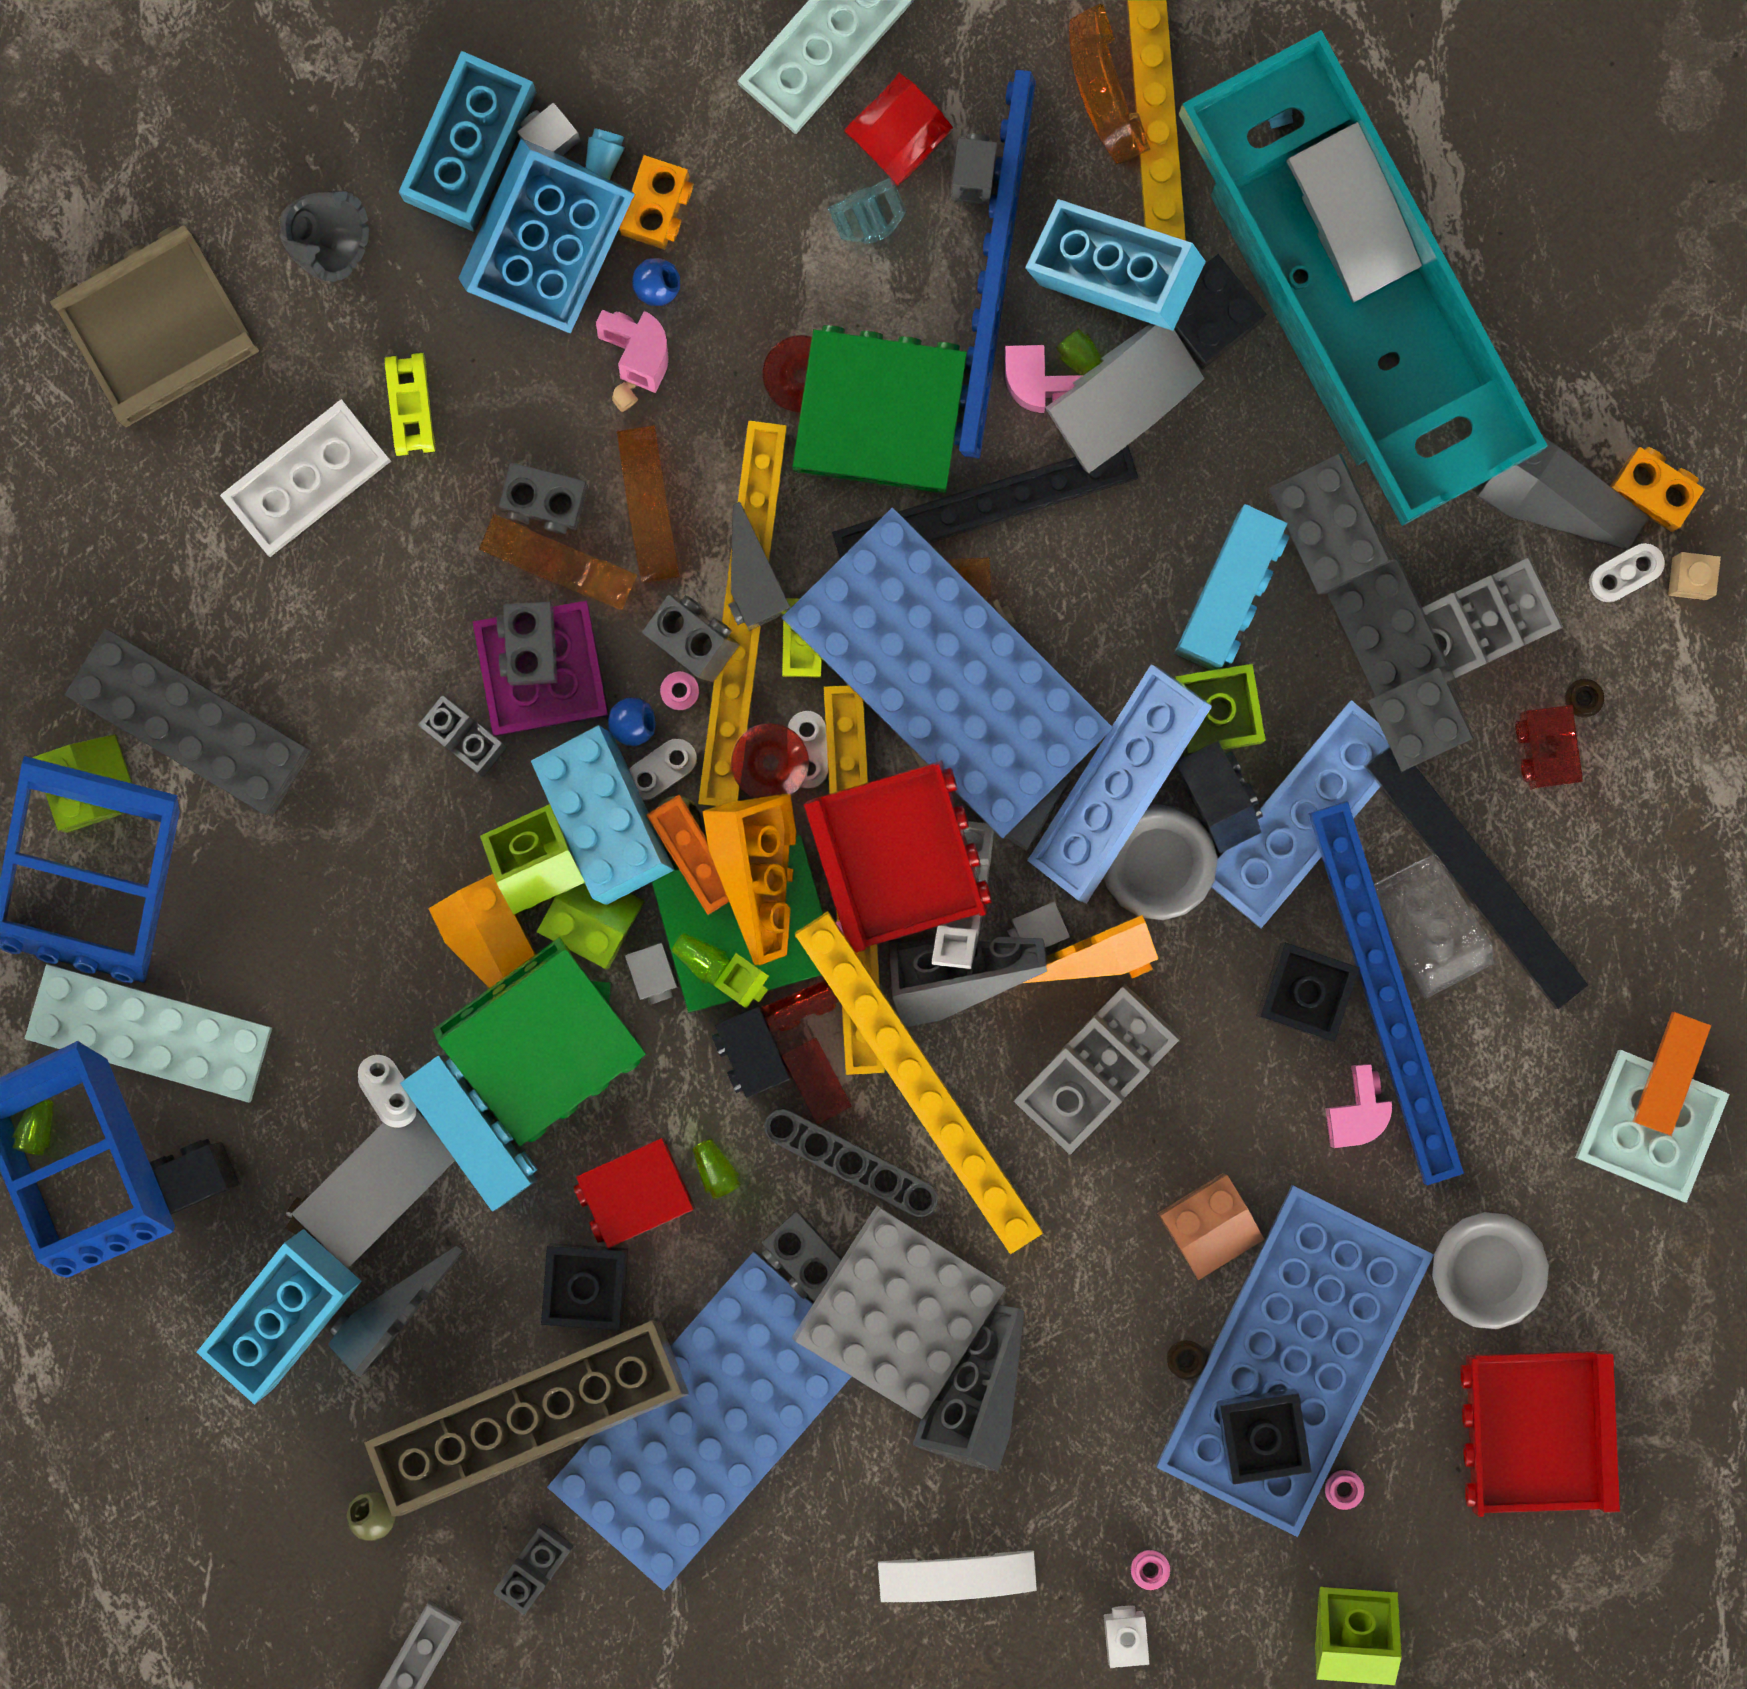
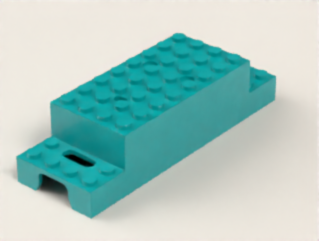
M1322 30L1182 104L1179 116L1216 183L1211 193L1215 206L1356 466L1367 461L1401 526L1535 456L1548 446ZM1288 109H1297L1303 114L1304 124L1296 131L1263 148H1254L1249 144L1247 134L1252 128ZM1358 122L1395 198L1422 266L1352 303L1317 235L1319 230L1302 199L1304 194L1286 160ZM1302 269L1307 272L1308 280L1305 283L1298 284L1294 281L1293 274L1296 270ZM1388 353L1396 354L1399 358L1397 366L1387 371L1379 368V358ZM1463 417L1471 423L1472 431L1469 437L1436 455L1425 458L1416 452L1415 442L1417 438L1450 420Z

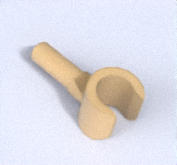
M623 382L614 389L612 401L621 412L626 411L638 401V398L632 392L637 385Z

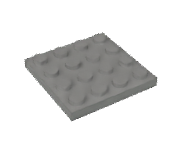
M876 1206L797 1328L792 1339L907 1411L923 1419L1006 1287L884 1209Z

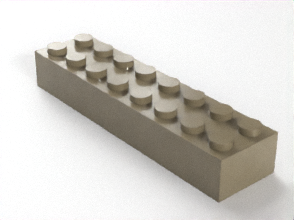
M652 1320L364 1442L392 1517L401 1516L687 1396L689 1392L661 1321Z

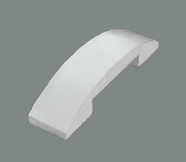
M968 821L969 828L963 830L967 843H974L979 855L981 865L975 867L979 882L986 880L988 884L994 830L987 823ZM977 914L938 926L932 965L971 969L978 943L982 916Z
M1033 1550L995 1553L992 1556L917 1561V1559L878 1561L881 1602L964 1600L1037 1591Z

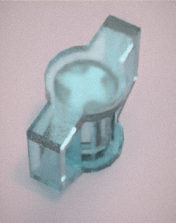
M891 178L856 191L846 197V199L828 207L840 238L844 241L860 242L863 244H871L891 235L906 213L894 180ZM882 193H885L894 215L889 225L876 198ZM853 209L864 235L863 238L854 236L844 211Z

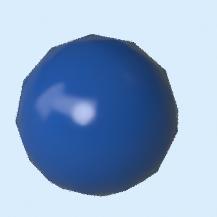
M650 258L644 260L635 269L632 288L638 299L647 305L664 306L677 296L680 290V276L675 265L664 258Z
M628 697L611 708L608 718L609 731L614 739L624 745L638 746L643 744L654 735L656 726L654 711L650 704L640 698Z

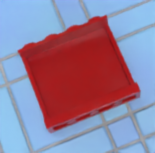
M942 760L814 798L804 804L843 933L856 953L866 950L868 946L973 915H986L988 910L986 904L992 903L986 880L979 882L975 869L976 866L981 865L974 843L968 844L963 829L969 828V823L963 805L956 807L952 791L958 789L951 767L945 769Z
M1605 1350L1466 1355V1365H1461L1460 1379L1462 1388H1467L1468 1404L1462 1405L1463 1427L1469 1428L1470 1443H1464L1463 1446L1465 1467H1471V1483H1465L1467 1507L1472 1506V1512L1478 1517H1483L1484 1513L1594 1509H1600L1604 1513L1620 1512L1613 1354Z

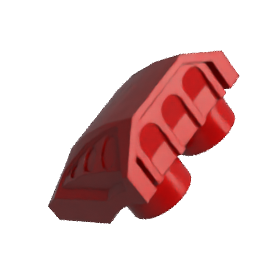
M899 72L883 92L846 127L844 133L849 138L851 137L898 187L953 131V127L937 106L912 81Z

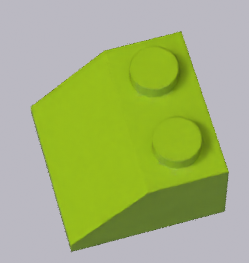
M115 734L69 744L33 757L45 762L132 783ZM45 793L57 830L69 833L124 814L123 812Z
M582 883L567 892L556 895L537 933L552 941L560 937L569 950L604 969H609L645 901L629 893L605 905L592 899L586 884Z
M1320 1587L1315 1642L1316 1680L1395 1685L1402 1658L1398 1592Z

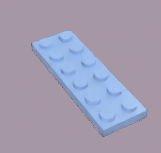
M1151 664L1112 725L1113 729L1105 736L1027 861L1075 899L1087 904L1212 705L1165 671Z
M1352 700L1349 701L1260 807L1263 817L1257 820L1262 833L1224 851L1218 857L1215 881L1211 888L1260 929L1322 857L1308 813L1348 801L1354 819L1380 788L1364 767L1389 746L1379 723Z

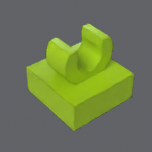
M736 953L714 986L747 1008L753 999L760 1002L768 990L763 984L769 975Z

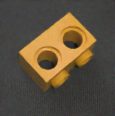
M643 155L632 188V192L635 194L619 227L621 236L663 250L666 249L668 240L675 241L681 225V219L676 218L680 205L688 204L694 183L689 182L688 169ZM661 178H670L675 182L673 190L666 194L656 192L654 185ZM649 214H657L663 219L660 227L655 230L643 228L641 225L642 220Z
M1638 447L1631 453L1610 487L1644 512L1650 519L1670 532H1674L1682 526L1705 488L1697 484L1699 479L1691 472L1683 468H1679L1677 471L1664 463L1666 457L1657 450L1646 447L1644 450ZM1635 467H1643L1649 472L1650 482L1648 485H1640L1635 481L1633 476ZM1668 488H1676L1681 492L1683 497L1681 506H1673L1667 501L1666 491Z

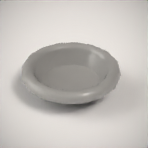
M1159 804L1150 805L1104 876L1106 888L1121 907L1137 916L1143 915V918L1163 921L1185 915L1205 899L1215 881L1218 858L1212 836L1198 818L1181 808Z
M1483 1212L1463 1218L1444 1234L1434 1253L1432 1277L1439 1299L1454 1317L1473 1327L1499 1329L1519 1323L1537 1308L1547 1289L1549 1263L1542 1242L1528 1225L1508 1214Z

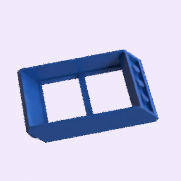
M24 756L0 877V949L11 954H20L21 952L33 954L41 961L50 964H56L58 961L72 964L76 969L85 973L99 971L111 974L114 979L124 983H132L133 981L145 983L180 813L177 795ZM31 789L161 822L149 884L144 885L19 853ZM17 865L145 897L135 953L7 921Z
M76 1041L0 1077V1172L38 1263L51 1269L54 1274L67 1278L174 1232L175 1224L107 1058ZM83 1082L105 1140L32 1172L10 1116ZM110 1149L133 1209L59 1240L36 1182Z

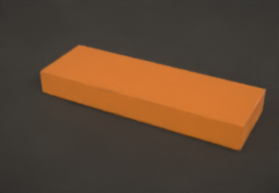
M680 794L646 814L707 915L728 903V897L708 849L707 838Z
M1676 1012L1671 1013L1632 1122L1672 1136L1711 1025Z

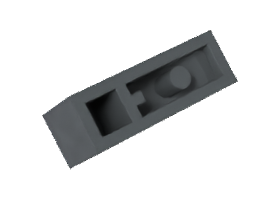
M738 502L733 504L731 594L734 602L728 604L737 625L745 622L750 631L784 615L790 609V606L741 503Z

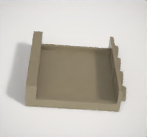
M177 225L166 228L157 235V241L146 247L141 244L131 248L124 254L125 259L113 266L105 264L96 268L90 273V279L79 285L72 283L61 288L56 293L58 297L50 301L52 307L60 314L112 405L111 410L117 421L124 427L132 425L259 352L193 234L185 225L179 228Z

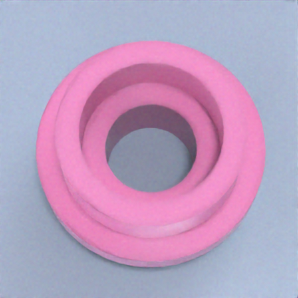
M678 671L669 674L663 680L660 693L664 703L671 709L686 710L696 703L699 697V686L692 675ZM676 684H684L687 687V693L684 697L677 698L673 695L672 689Z
M1339 1470L1328 1477L1325 1483V1495L1334 1507L1342 1510L1352 1509L1361 1502L1364 1496V1485L1360 1477L1354 1472ZM1347 1482L1350 1484L1351 1491L1348 1495H1338L1337 1487L1340 1483Z
M1146 1550L1139 1553L1133 1559L1131 1575L1139 1587L1146 1590H1155L1167 1582L1170 1576V1565L1166 1557L1160 1552ZM1145 1564H1156V1574L1146 1576L1143 1573Z

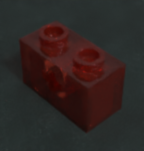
M1573 705L1528 710L1520 713V720L1516 721L1515 730L1518 743H1524L1526 759H1521V774L1523 781L1529 782L1530 790L1583 782ZM1546 739L1548 744L1555 745V751L1549 754V759L1547 752H1540L1539 745L1545 743Z

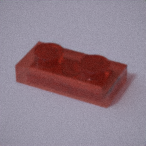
M823 980L762 1007V1011L771 1032L777 1029L787 1031L799 1025L800 1019L813 1013L819 1016L832 1011L836 1007V1003L840 1001L826 980Z
M817 1037L782 1055L817 1124L852 1107Z

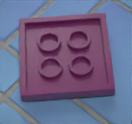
M587 600L553 607L558 683L511 686L507 682V677H501L499 654L506 653L505 638L498 637L497 617L472 621L494 737L609 716ZM531 615L519 617L515 624L517 633L521 635L531 633L536 626V621ZM532 653L524 654L518 660V670L524 674L532 673L538 666L537 656Z

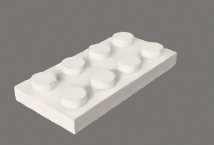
M341 399L220 496L265 553L271 557L390 463L391 460Z

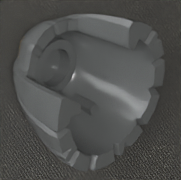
M336 190L308 194L285 207L279 219L281 228L280 239L285 250L302 269L320 280L337 282V280L346 278L353 272L352 268L357 267L356 263L361 261L365 252L363 247L367 246L369 226L365 224L368 221L364 206H360L362 202L356 196H353L352 193Z

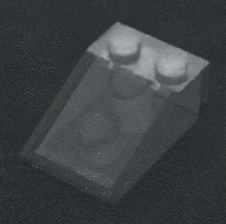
M1434 854L1374 884L1391 941L1405 969L1424 999L1493 965V947L1490 939Z

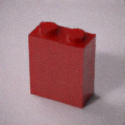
M664 1137L576 1176L579 1184L573 1186L582 1208L589 1206L595 1219L589 1222L595 1239L598 1243L604 1241L607 1248L695 1209Z

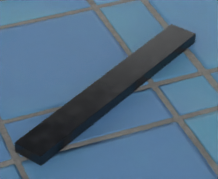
M1127 445L1090 473L1083 469L1076 457L901 510L898 513L930 544L1137 480L1138 474L1129 446ZM882 517L833 531L832 535L839 558L841 559Z
M1390 746L1364 766L1555 1009H1560L1588 986L1583 977L1416 766L1401 772Z

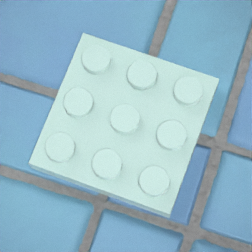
M1618 1050L1575 1158L1687 1203L1730 1094L1692 1079L1672 1136L1639 1125L1632 1121L1653 1063L1623 1050Z

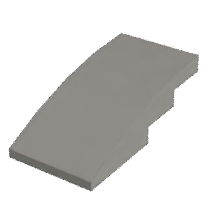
M1358 122L1286 160L1304 194L1302 199L1319 230L1317 235L1352 303L1422 266L1395 198Z
M1150 323L1101 357L1102 363L1074 381L1075 387L1045 407L1086 472H1092L1135 440L1204 380L1203 375L1175 330L1172 331Z
M1530 557L1422 607L1455 678L1563 628Z
M1124 984L1013 1102L1071 1155L1181 1039V1036L1135 992Z
M417 1110L413 1121L404 1127H390L383 1122L291 1214L346 1268H349L445 1172L455 1159L424 1116Z

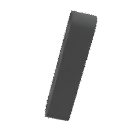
M776 1109L766 1118L764 1124L765 1133L773 1143L913 1216L926 1217L936 1209L938 1203L937 1192L929 1182L789 1109ZM778 1115L787 1116L793 1122V1131L787 1137L776 1136L771 1129L772 1120ZM819 1133L826 1137L828 1148L825 1153L813 1155L808 1152L805 1142L811 1134ZM846 1152H856L862 1158V1167L856 1173H847L840 1166V1158ZM881 1170H890L897 1177V1184L890 1191H881L875 1185V1176ZM916 1188L927 1189L932 1196L930 1205L925 1209H916L909 1202L910 1193Z

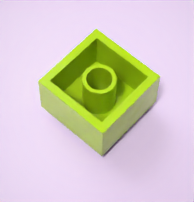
M1253 664L1174 677V679L1212 705L1185 748L1184 756H1188L1216 741H1219L1223 750L1258 745L1266 741Z
M550 804L480 835L495 881L513 915L585 883Z

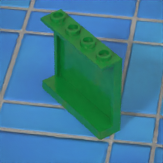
M823 325L822 330L813 329L792 466L793 472L946 495L967 352L959 351V345L947 342H937L936 347L921 345L922 340L913 337L900 336L897 342L884 340L883 334L873 331H861L860 336L845 334L844 328L833 325Z
M801 835L796 836L795 845L789 846L788 868L793 869V882H787L785 903L791 909L787 955L762 965H754L769 975L763 984L768 989L767 991L822 976L795 936L796 931L823 914ZM672 863L674 871L652 881L687 1010L688 1013L733 1001L731 997L715 987L714 984L736 953L754 965L730 902L707 915L677 864Z
M560 937L433 1029L438 1044L519 1147L527 1141L533 1142L539 1139L546 1132L550 1124L557 1119H565L572 1115L580 1102L590 1095L596 1096L602 1093L609 1086L613 1078L620 1073H628L640 1064L641 1058L646 1055L639 1040L631 1034L574 959L569 948Z

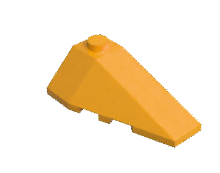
M780 794L734 801L703 811L708 849L754 965H762L786 956L791 910L788 904L785 903L787 882H793V869L788 868L790 845H795L796 827L791 795Z
M493 874L458 890L428 908L445 944L488 988L495 985L537 954L518 913L513 915Z
M1143 915L1046 956L1048 972L1024 983L1122 975L1129 972L1131 978H1135L1153 970L1150 962L1157 960L1158 956Z

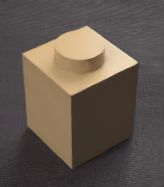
M1681 552L1672 557L1668 596L1708 600L1716 596L1721 557Z

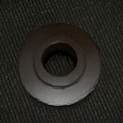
M1577 680L1566 690V707L1577 717L1588 718L1594 716L1603 707L1604 692L1600 685L1593 680ZM1582 691L1590 696V703L1587 706L1581 705L1577 700L1578 694Z
M1182 1340L1170 1348L1167 1354V1364L1170 1371L1176 1377L1189 1380L1196 1378L1202 1373L1206 1364V1355L1202 1347L1196 1342ZM1185 1352L1193 1355V1363L1187 1367L1179 1363L1180 1355Z

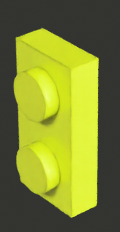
M786 598L790 608L799 600L798 598ZM783 620L782 676L821 678L822 658Z

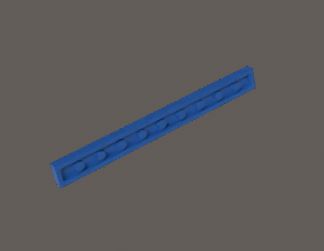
M1016 70L1014 82L1009 81L1006 90V104L1010 105L1009 118L1003 119L1000 130V141L1005 143L1003 157H997L994 176L995 180H999L997 195L991 196L989 204V218H994L992 232L985 234L983 255L988 256L986 271L981 270L978 278L977 290L978 294H982L980 309L975 308L972 317V331L977 333L975 346L968 348L966 368L971 370L969 385L964 384L962 387L960 404L961 408H965L963 423L958 422L955 431V445L960 446L959 451L964 457L980 459L1036 87V80L1031 71Z
M1346 801L1308 813L1355 965L1360 967L1358 971L1359 978L1423 1183L1428 1186L1464 1174L1349 803Z

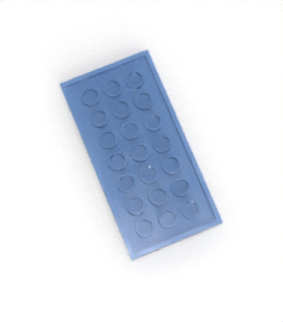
M893 507L782 616V619L927 764L942 760L945 769L951 767L958 789L955 792L1002 839L1113 729Z
M1291 1185L1156 1467L1298 1537L1434 1254ZM1295 1389L1299 1393L1312 1472L1233 1485L1228 1476L1216 1401Z
M755 1251L751 1253L671 1345L689 1395L592 1435L547 1486L549 1490L663 1591L852 1377L792 1339V1336L814 1303L807 1297L802 1299L790 1286L788 1280Z

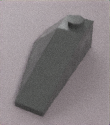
M1544 436L1543 438L1548 445L1544 450L1488 480L1477 496L1509 518L1539 524L1556 531L1561 530L1625 550L1629 549L1650 518Z
M922 934L889 941L892 997L898 1015L906 1027L941 1021L1048 972L1043 938L997 937L992 942L978 941L971 969L932 965L936 934Z
M460 1243L354 1312L350 1317L343 1314L329 1331L334 1335L328 1344L330 1348L356 1376L360 1378L367 1373L467 1248Z
M997 1304L994 1306L967 1348V1352L951 1373L937 1399L935 1398L925 1416L921 1419L913 1442L914 1446L969 1466L999 1471L1011 1435L1024 1317L1023 1310Z

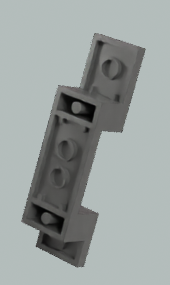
M1337 454L1270 487L1269 490L1284 522L1288 523V531L1318 594H1328L1375 694V698L1369 700V703L1401 772L1474 739L1472 730L1459 705V702L1465 700L1383 524H1374L1342 454Z

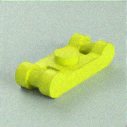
M424 353L412 354V358L398 359L397 356L385 357L396 456L409 455V451L422 449L423 453L436 451ZM413 373L414 383L400 384L401 374ZM419 423L420 434L407 436L405 425Z

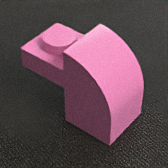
M602 310L596 321L598 338L625 349L618 363L620 379L656 393L666 373L669 360L667 339L662 325L654 316L645 311L638 324H636L630 316L624 313L614 312L612 314Z
M1044 345L1005 346L1004 366L1007 389L1012 398L1027 410L1044 413L1046 407L1045 398H1052V402L1075 387L1073 382L1083 376H1045Z
M1371 1064L1351 1066L1356 1104L1325 1108L1330 1147L1340 1148L1368 1143L1377 1138L1390 1121L1392 1101L1376 1102L1375 1095L1381 1094V1082L1378 1071L1372 1072Z

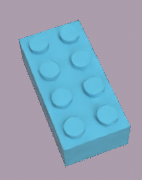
M461 51L400 187L399 194L403 201L475 232L518 136L517 131L521 129L520 124L526 118L537 93L533 81Z
M1057 199L1025 268L1042 287L1173 331L1206 261L1191 242Z
M1243 505L1233 522L1174 654L1209 670H1217L1223 665L1228 667L1230 663L1232 664L1241 645V642L1235 640L1238 631L1244 632L1249 627L1257 610V606L1251 604L1255 595L1260 597L1262 592H1265L1274 572L1267 569L1271 560L1276 562L1278 557L1282 555L1290 537L1284 534L1288 523L1249 505Z
M598 725L531 760L592 899L608 905L674 871L659 835L646 816L648 814L647 808L611 732Z
M447 1054L438 1055L400 1083L492 1212L537 1181L533 1173L538 1169L525 1151L522 1153L517 1152L511 1144V1141L514 1140L500 1121L493 1119L488 1112L489 1107L475 1089L470 1087L463 1074Z
M302 1229L284 1242L198 1349L197 1353L255 1405L277 1386L361 1283V1280Z

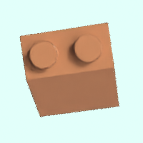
M1225 1173L1220 1174L1157 1213L1198 1280L1265 1240L1249 1209Z

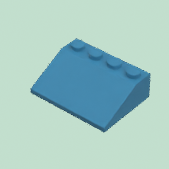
M521 138L458 279L469 293L571 333L635 193L553 151Z

